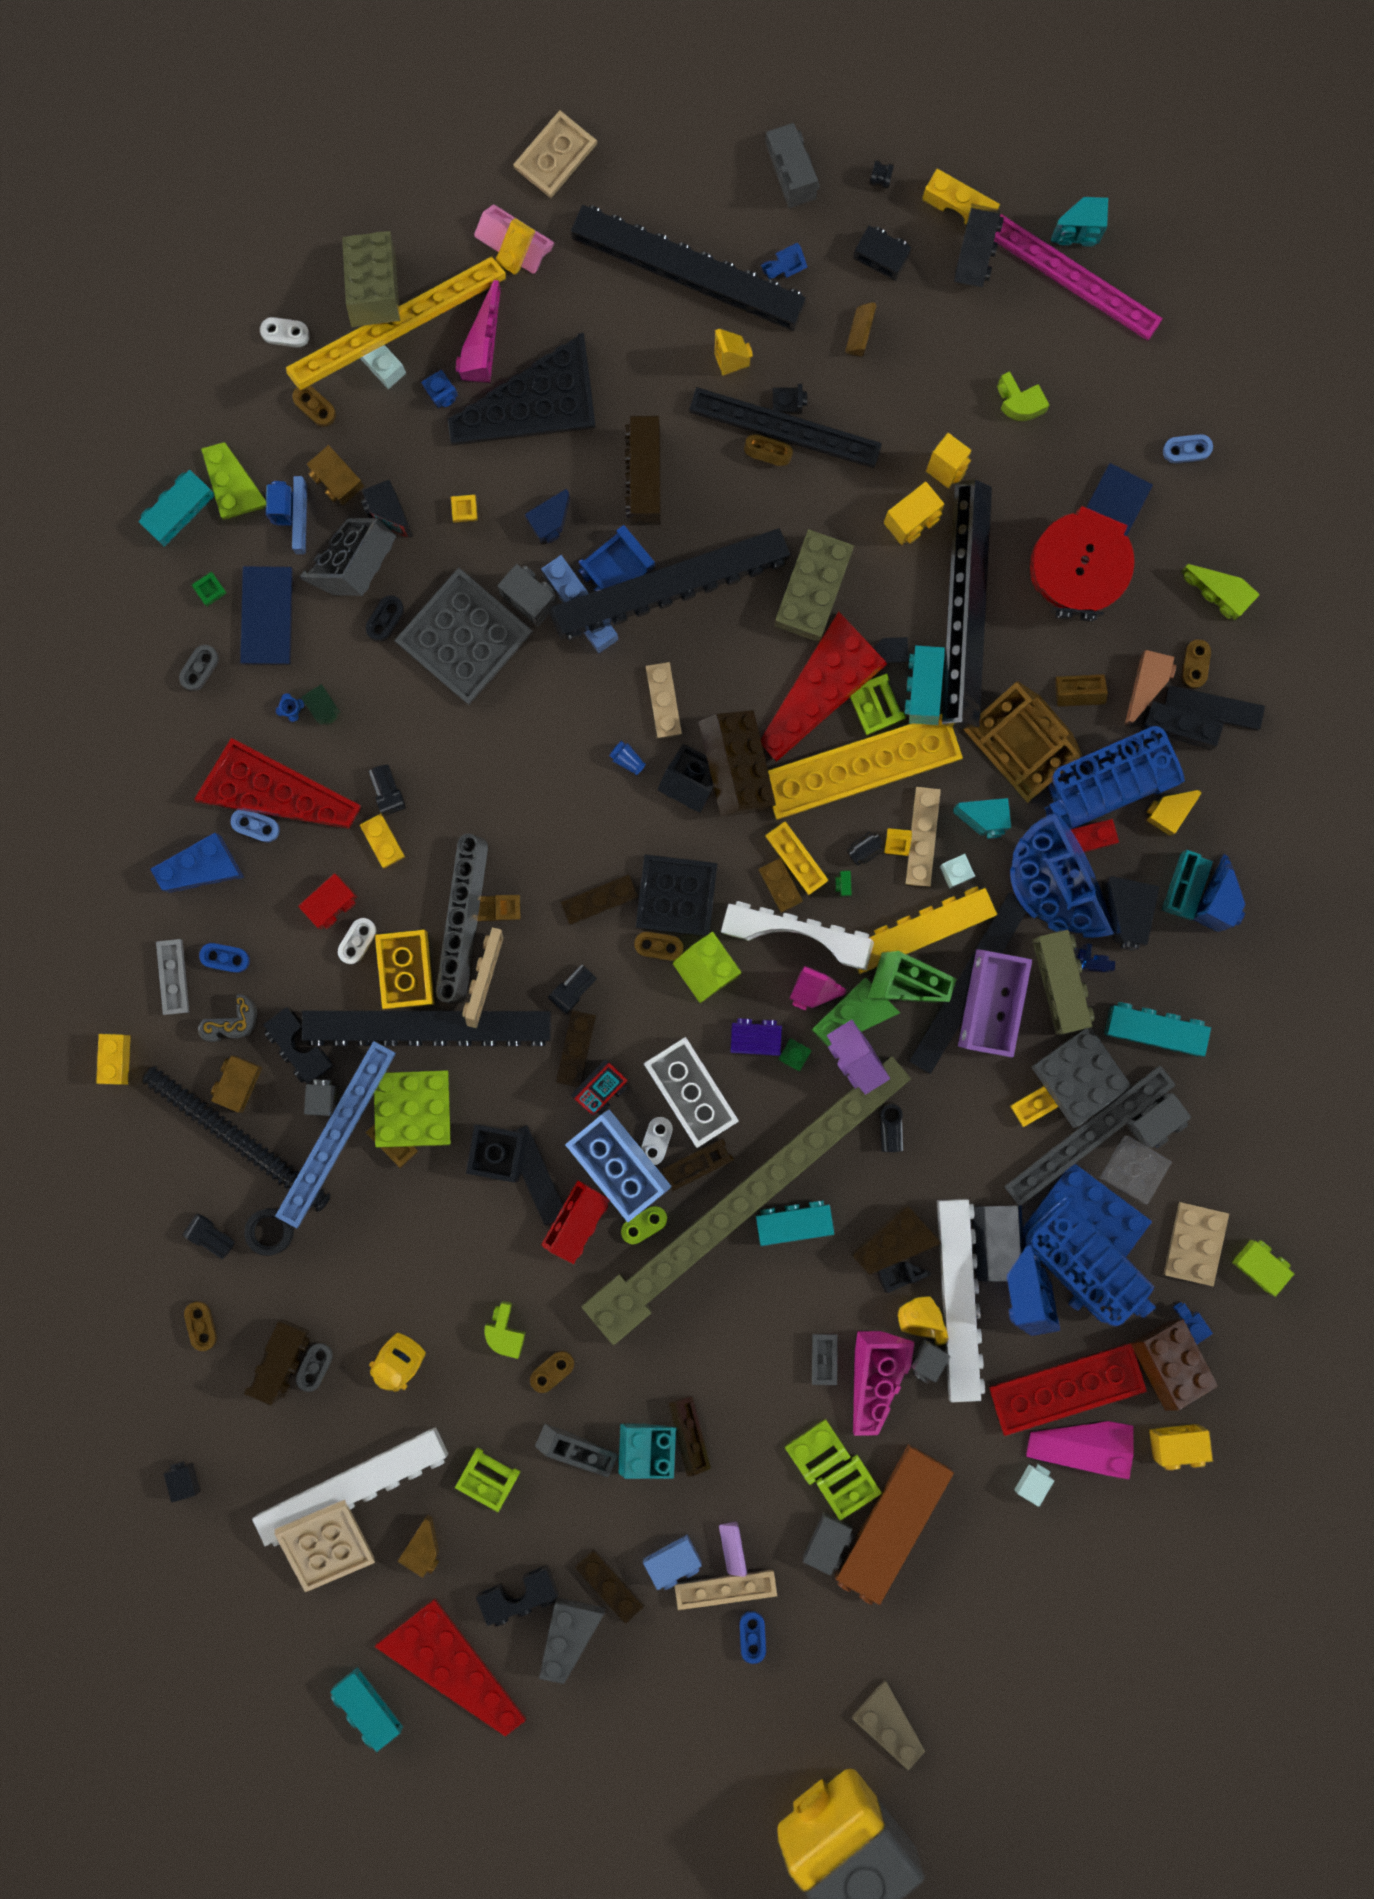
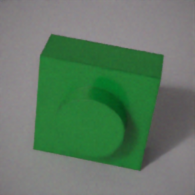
M213 572L192 584V587L207 607L227 594Z
M840 871L839 877H835V890L840 892V898L851 897L852 895L851 871Z
M790 1038L778 1060L800 1072L812 1050Z

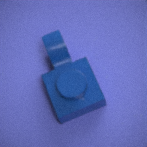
M798 243L777 252L778 260L768 261L761 265L763 273L767 274L768 279H772L780 273H783L787 278L808 267L801 246Z
M1182 1302L1173 1306L1178 1316L1184 1319L1196 1344H1199L1213 1334L1200 1313L1195 1312L1191 1315L1188 1307Z

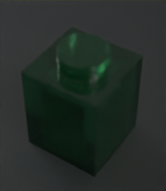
M322 684L301 697L320 725L324 723L328 725L338 718L337 714L341 713Z

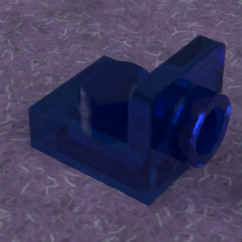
M1085 944L1083 949H1079L1078 958L1082 964V970L1110 973L1115 971L1116 961L1109 960V956L1094 955V959H1091L1092 944Z

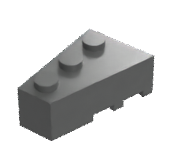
M794 123L767 131L765 142L788 208L815 200L817 190L820 189L819 182L812 167L808 152L806 153L803 146L804 140L801 131H797Z
M556 1598L539 1679L561 1684L565 1683L602 1619L605 1607Z

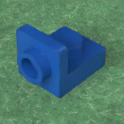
M442 369L421 382L438 409L442 406L448 407L458 397L455 387L452 386Z

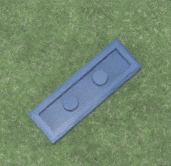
M294 476L292 549L296 554H305L307 482L302 476Z

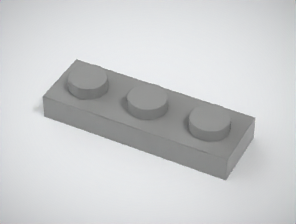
M183 940L157 941L163 1015L190 1013Z

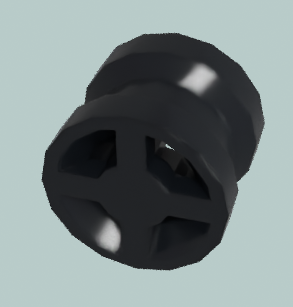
M875 160L870 185L881 184L883 188L888 189L894 164L883 165L880 161Z

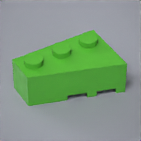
M900 951L882 952L868 999L931 1003L950 1002L956 978Z
M865 977L811 1031L828 1047L831 1045V1042L827 1035L850 1020H853L862 1032L900 1012L888 1000L868 999L872 983Z

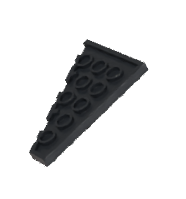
M584 333L577 334V337L565 345H560L554 352L537 360L531 367L519 375L516 374L511 377L508 382L502 383L487 393V396L474 404H470L461 413H456L450 417L448 425L451 445L596 428Z

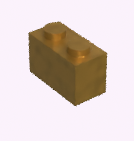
M329 445L307 463L311 470L308 475L317 485L322 483L327 488L324 491L325 494L333 502L338 500L342 506L364 487L362 481Z
M231 1055L230 1059L226 1058L221 1068V1072H223L220 1082L216 1081L211 1090V1095H213L211 1101L235 1112L243 1113L263 1067L238 1056Z

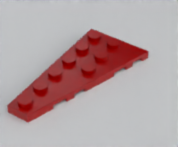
M233 738L226 745L194 798V801L197 803L347 829L351 827L361 809V805Z

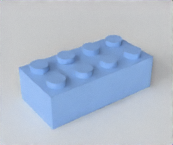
M610 1110L599 1116L565 1144L627 1222L672 1187Z

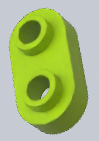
M651 1206L645 1209L632 1220L626 1221L621 1229L622 1238L629 1244L640 1243L666 1225L667 1214L659 1206ZM653 1214L658 1215L659 1222L652 1223L650 1216ZM631 1227H635L638 1229V1234L636 1236H631L629 1234V1229Z

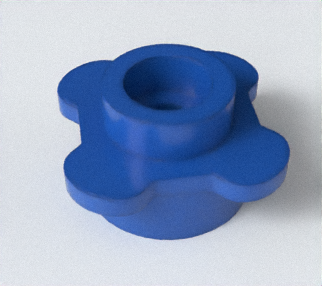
M286 693L282 695V700L276 708V713L278 716L288 717L291 722H295L299 719L300 709L304 708V702L301 699L296 700Z

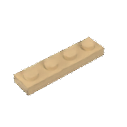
M915 788L911 825L912 840L905 885L931 886L941 789Z
M492 927L490 935H486L484 939L483 949H485L483 958L479 957L476 971L479 973L477 979L471 982L469 994H472L470 1002H466L463 1009V1017H465L466 1024L469 1027L477 1028L503 942L501 929Z
M773 1569L750 1572L743 1577L728 1575L678 1582L675 1585L678 1610L777 1596Z

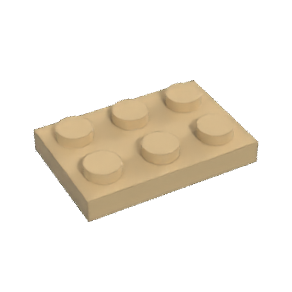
M559 110L513 166L515 170L548 197L552 198L597 145V140Z
M1179 1202L1163 1275L1214 1287L1229 1213Z

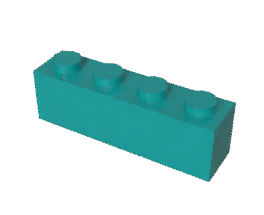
M1118 1002L1117 1006H1110L1104 1035L1205 1057L1211 1027L1204 1026L1205 1021L1190 1019V1022L1180 1020L1181 1016L1166 1013V1016L1163 1017L1156 1015V1010L1142 1008L1141 1011L1132 1009L1133 1005Z

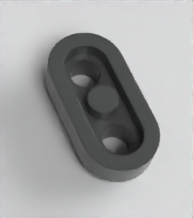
M209 645L197 647L183 667L179 680L181 685L187 690H200L217 666L219 656L213 647ZM210 655V661L207 663L203 662V657ZM196 675L197 681L190 683V677Z
M317 1343L308 1350L296 1376L297 1385L301 1390L311 1392L321 1385L333 1359V1351L330 1346L325 1343ZM318 1351L324 1352L325 1358L323 1360L317 1358ZM307 1374H312L314 1376L313 1382H308L306 1380Z

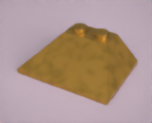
M1019 681L1015 682L980 714V727L964 729L1027 803L1052 782L1055 770L1083 756L1070 729L1040 695Z

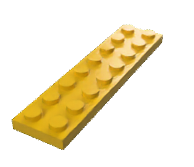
M940 714L939 725L912 723L768 770L776 806L772 807L776 820L962 760L963 756L953 727L942 724L943 714Z

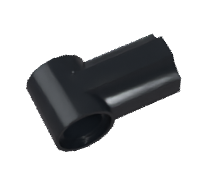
M389 764L369 770L370 778L377 794L375 796L382 817L406 809L400 789H397Z
M581 965L565 982H562L548 996V999L566 1015L580 1001V997L597 978L584 965Z
M885 1103L879 1109L881 1152L903 1151V1112L895 1103ZM888 1108H895L897 1110V1117L892 1121L886 1120L884 1116Z
M196 1213L182 1235L198 1246L202 1245L223 1260L229 1254L236 1241L214 1227L215 1224L208 1218Z

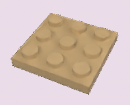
M345 1500L275 1529V1536L305 1592L375 1563L374 1556Z

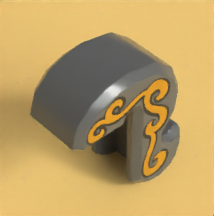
M237 994V1018L203 1019L198 1026L200 1037L205 1041L220 1042L222 1040L221 1033L228 1038L236 1039L249 1036L255 1029L257 1022L255 1003L248 996Z

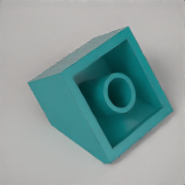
M1008 798L962 802L953 808V813L979 835H987V839L1001 838L1011 828Z

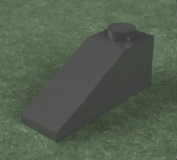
M544 1424L535 1445L547 1457L605 1477H609L618 1456L617 1453L548 1424Z

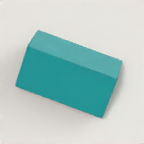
M1189 850L1181 852L1162 911L1193 920L1213 861L1202 858L1201 854Z

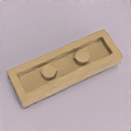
M670 662L646 666L658 739L682 735Z

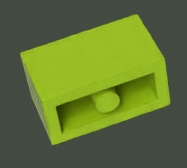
M1250 1240L1232 1263L1269 1295L1276 1297L1294 1275L1289 1269L1291 1265L1280 1256L1275 1258L1270 1253L1272 1249L1263 1241Z

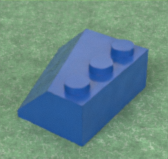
M1223 854L1199 902L1193 919L1216 932L1232 928L1235 925L1238 926L1245 915V912L1242 911L1245 902L1231 861L1226 854Z
M1028 1245L1007 1274L1012 1308H1009L1011 1322L1015 1323L1017 1327L1030 1336L1061 1331L1052 1282L1045 1269L1041 1268L1040 1259L1034 1255L1033 1246Z

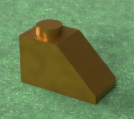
M427 1515L398 1560L399 1563L422 1578L426 1572L432 1574L439 1563L435 1559L439 1553L433 1519L430 1515Z

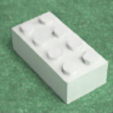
M686 1037L644 1063L697 1148L739 1122Z

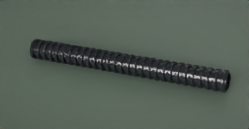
M152 1066L148 1069L142 1078L143 1085L148 1084V1088H153L154 1093H160L161 1098H167L166 1101L168 1103L172 1102L173 1107L178 1106L179 1111H184L187 1117L191 1116L192 1121L197 1120L199 1126L203 1125V1129H209L211 1135L216 1134V1138H221L222 1143H228V1147L235 1148L234 1151L236 1153L240 1152L241 1157L244 1158L246 1156L248 1162H254L253 1166H259L260 1171L265 1170L267 1176L271 1175L273 1180L277 1179L279 1185L284 1184L286 1190L288 1188L291 1189L300 1171H294L293 1166H287L288 1163L286 1161L282 1162L281 1157L276 1158L274 1152H268L269 1149L267 1147L263 1148L262 1143L257 1144L255 1138L251 1139L249 1134L245 1135L243 1129L238 1130V1126H233L232 1121H226L225 1116H219V1112H214L213 1107L210 1106L208 1108L206 1102H200L201 1099L199 1097L195 1098L194 1093L189 1094L187 1088L183 1089V1085H177L175 1079L170 1080V1076L164 1075L162 1070L158 1071L157 1066ZM323 1188L319 1190L310 1206L311 1208L315 1207L316 1212L322 1211L331 1199V1194H325Z

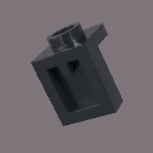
M798 384L797 387H773V410L785 414H802L803 406H807V391H803V384Z

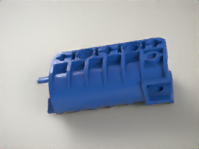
M1153 726L1059 767L1052 776V782L1055 787L1051 783L1047 786L1054 803L1045 807L1047 816L1057 813L1071 830L1153 793L1158 795L1185 782L1181 765L1166 732L1161 727ZM1156 734H1160L1161 738L1158 739ZM1145 739H1147V740H1150V739H1151L1152 742L1146 744V745H1145L1146 747H1144L1143 741H1144ZM1131 742H1135V746L1138 745V752H1136V748ZM1125 747L1131 750V755L1126 752ZM1119 749L1125 760L1121 758V755L1119 756ZM1111 754H1113V761H1107L1100 764L1101 767L1098 766V761L1100 759L1105 760L1111 757ZM1087 761L1093 765V772ZM1080 766L1086 769L1087 775L1080 771ZM1074 769L1080 779H1077L1076 775L1074 776ZM1066 774L1069 775V779L1066 782L1058 781V779L1066 777Z
M1065 1195L1026 1232L1024 1236L1025 1245L1033 1246L1034 1255L1038 1256L1050 1272L1100 1322L1114 1326L1121 1325L1133 1313L1136 1316L1140 1314L1144 1318L1156 1308L1147 1299L1152 1293L1154 1285L1088 1219L1090 1214L1072 1196L1068 1197ZM1056 1253H1059L1060 1261L1055 1264L1054 1256ZM1074 1270H1075V1271H1076L1075 1275H1073L1070 1271H1074ZM1094 1289L1095 1297L1091 1300L1089 1295L1091 1290ZM1102 1306H1104V1307H1109V1306H1110L1111 1309H1110V1311H1108L1106 1308H1103V1310H1101L1100 1307H1102Z

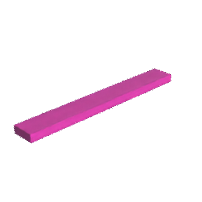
M1000 214V217H1004L1001 232H996L995 242H998L1000 246L1147 341L1150 339L1163 318Z

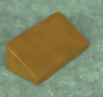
M872 302L857 307L846 353L860 357L864 356L877 306L876 303Z
M1105 674L1058 676L1055 678L1057 706L1106 704L1108 691Z

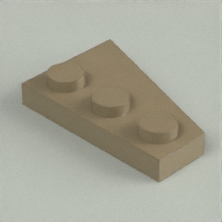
M885 1679L854 1713L852 1719L909 1771L925 1753V1749Z

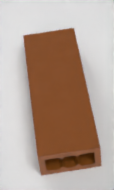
M907 1445L884 1486L882 1494L879 1495L839 1569L835 1573V1578L839 1581L838 1586L848 1592H851L853 1589L860 1593L859 1598L872 1605L875 1602L880 1605L951 1480L954 1474L951 1468L913 1446Z

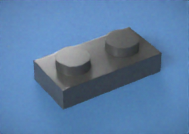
M812 1334V1385H837V1334Z

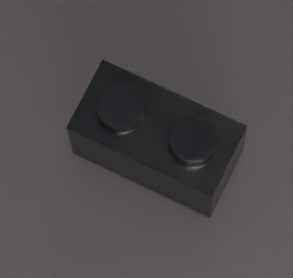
M868 225L855 249L853 259L896 281L910 256L911 247L903 239L890 237L882 228Z

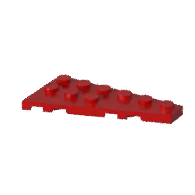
M840 612L835 616L761 738L762 747L776 762L887 665L886 661Z
M436 1599L429 1602L375 1645V1648L502 1735L507 1736L525 1722V1716Z

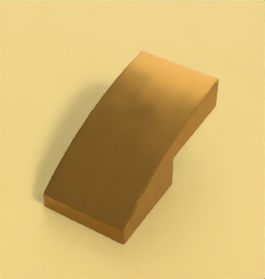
M520 895L481 896L477 921L520 920Z

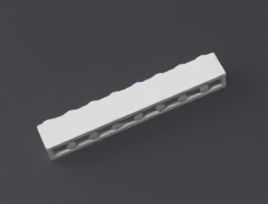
M968 1199L937 1200L939 1241L942 1243L939 1244L943 1315L944 1326L949 1337L945 1348L946 1352L951 1356L946 1364L948 1398L951 1402L981 1401V1394H985L984 1379H980L979 1369H983V1355L978 1354V1344H982L981 1329H977L976 1319H980V1305L975 1304V1294H979L978 1279H974L973 1269H977V1256L972 1254V1244L976 1243L975 1229H971L970 1219H974V1206L969 1204Z
M434 1427L257 1514L252 1520L264 1545L267 1546L272 1543L273 1546H277L279 1542L275 1536L276 1528L342 1500H345L349 1509L355 1507L354 1502L360 1499L367 1502L377 1496V1491L383 1488L389 1491L399 1486V1480L405 1477L411 1480L421 1475V1470L428 1466L434 1469L444 1464V1458L449 1453L437 1428Z

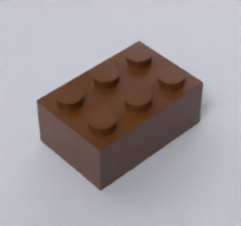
M1184 1319L1169 1320L1131 1343L1165 1411L1180 1410L1218 1387Z

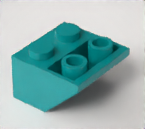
M1083 197L1058 220L1051 236V242H1057L1058 245L1062 246L1081 243L1083 246L1091 247L1099 244L1107 228L1108 198Z
M620 1423L618 1474L625 1479L674 1478L676 1428L643 1423Z

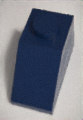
M567 489L525 514L527 522L541 544L546 541L547 543H552L560 537L559 533L563 531L570 502Z

